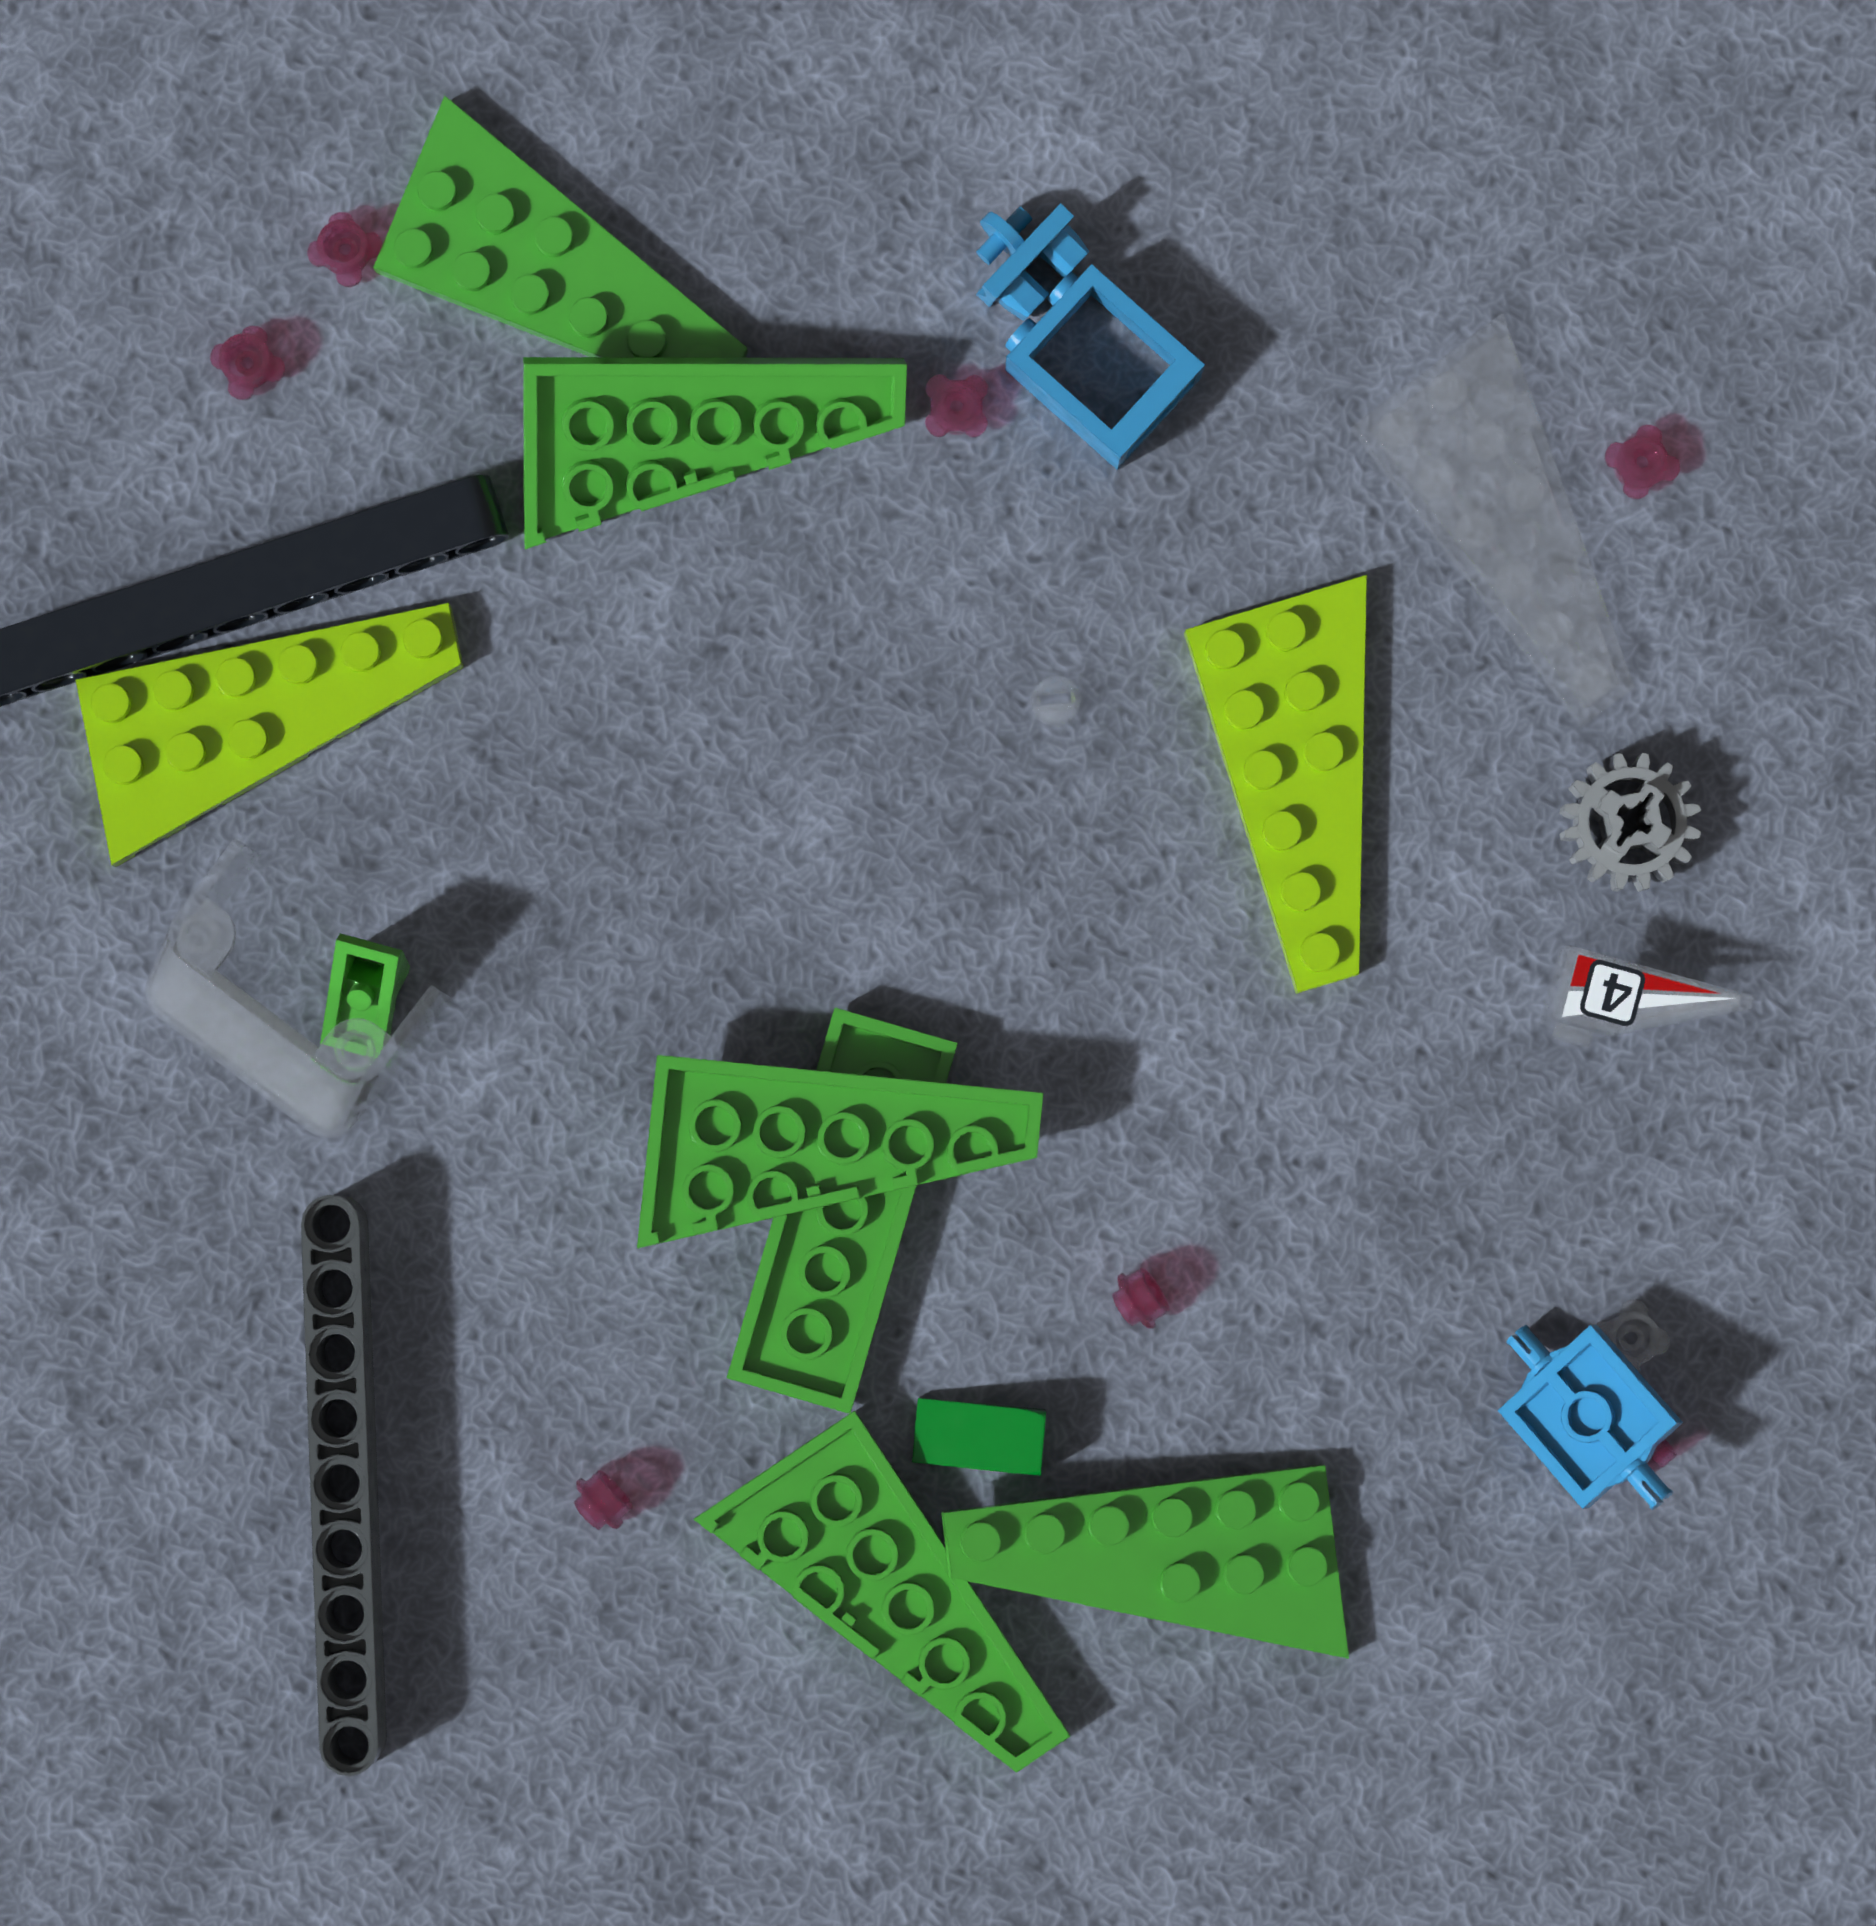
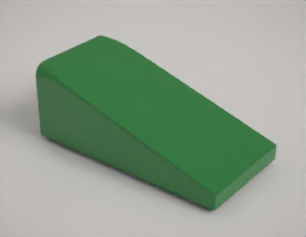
M918 1398L912 1462L1041 1476L1046 1410Z

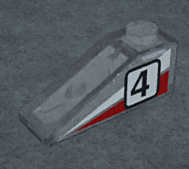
M1566 945L1558 949L1539 1023L1554 1027L1552 1034L1554 1039L1578 1046L1590 1047L1592 1038L1601 1040L1746 1011L1752 1008L1755 996Z

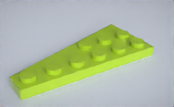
M445 603L76 679L111 865L118 867L135 857L136 853L162 838L170 837L187 827L186 825L220 805L227 804L309 757L310 753L336 738H342L358 729L361 724L394 705L398 706L464 668L451 605Z

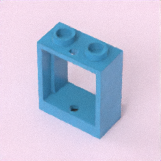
M1091 264L1080 277L1070 272L1060 281L1047 299L1053 306L1037 324L1031 318H1028L1012 334L1005 344V347L1010 351L1006 356L1005 370L1118 470L1201 379L1205 364ZM1090 296L1094 297L1170 365L1113 429H1110L1033 360Z

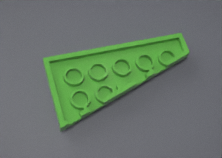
M444 95L373 268L377 274L589 357H747L748 350L744 344Z
M523 357L524 548L528 549L546 543L547 538L575 529L581 532L602 525L601 521L633 510L640 509L645 511L736 481L735 477L768 467L771 470L792 463L791 459L827 447L833 450L905 426L907 363L904 358Z
M657 1055L637 1248L1035 1159L1038 1154L1043 1093Z
M855 1410L693 1519L740 1554L739 1556L753 1567L762 1571L785 1589L795 1600L869 1658L874 1659L896 1676L911 1691L924 1698L947 1716L957 1727L1016 1773L1070 1737V1733L970 1582L949 1577L944 1543Z
M1325 1465L1293 1467L941 1512L948 1574L953 1579L1349 1659Z

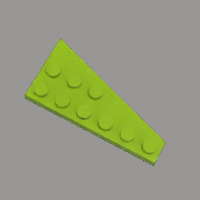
M1367 575L1185 629L1184 631L1296 994L1359 975Z

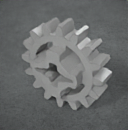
M1622 753L1615 754L1610 758V772L1608 773L1600 764L1595 762L1586 769L1588 778L1591 781L1590 785L1576 780L1568 788L1573 796L1579 799L1578 803L1565 804L1560 807L1559 814L1573 820V826L1559 834L1560 840L1576 841L1579 847L1569 858V861L1573 865L1587 859L1592 864L1587 880L1592 883L1605 873L1611 875V891L1618 892L1622 890L1628 878H1632L1638 892L1645 891L1650 888V873H1653L1663 883L1674 877V874L1668 862L1671 860L1681 865L1688 863L1692 856L1681 845L1683 842L1695 841L1701 835V831L1687 826V819L1701 811L1700 805L1684 804L1681 798L1689 790L1691 784L1687 780L1673 786L1668 781L1673 765L1668 762L1655 772L1649 770V754L1641 753L1637 756L1632 767L1627 766ZM1622 781L1641 783L1633 794L1623 796L1618 795L1612 790L1608 792L1604 789V787ZM1661 800L1664 801L1670 815V828L1662 823L1659 809ZM1644 801L1638 811L1640 815L1636 821L1637 826L1643 832L1637 830L1616 844L1622 834L1620 830L1624 824V820L1617 813L1623 815ZM1589 815L1599 823L1602 841L1598 846L1590 832ZM1641 849L1648 855L1653 854L1656 856L1651 861L1642 864H1624L1619 862L1627 851Z

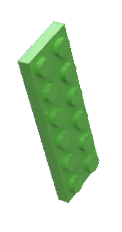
M834 1008L816 1071L946 1083L958 1043ZM916 1186L773 1218L728 1371V1379L844 1413H851Z

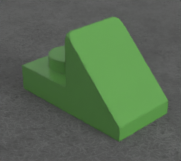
M339 934L335 944L320 1044L377 1060L383 1059L389 1047L397 995L410 970V964L402 950L353 936Z

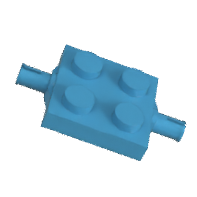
M1528 1325L1519 1328L1515 1332L1516 1335H1511L1506 1343L1515 1350L1531 1371L1528 1373L1521 1389L1498 1412L1582 1509L1590 1508L1613 1486L1629 1481L1652 1510L1660 1506L1664 1502L1663 1499H1668L1673 1491L1664 1484L1647 1463L1651 1460L1656 1447L1683 1422L1599 1326L1589 1325L1568 1346L1551 1353L1532 1333Z

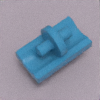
M1060 203L1024 241L1019 234L1032 221V217L1022 207H1018L1006 221L997 214L988 212L980 220V224L990 238L976 253L988 265L1003 251L1010 255V257L983 284L976 295L989 307L997 301L1007 311L1025 321L1049 295L1025 269L1040 255L1064 278L1090 252L1078 234L1068 225L1074 215Z

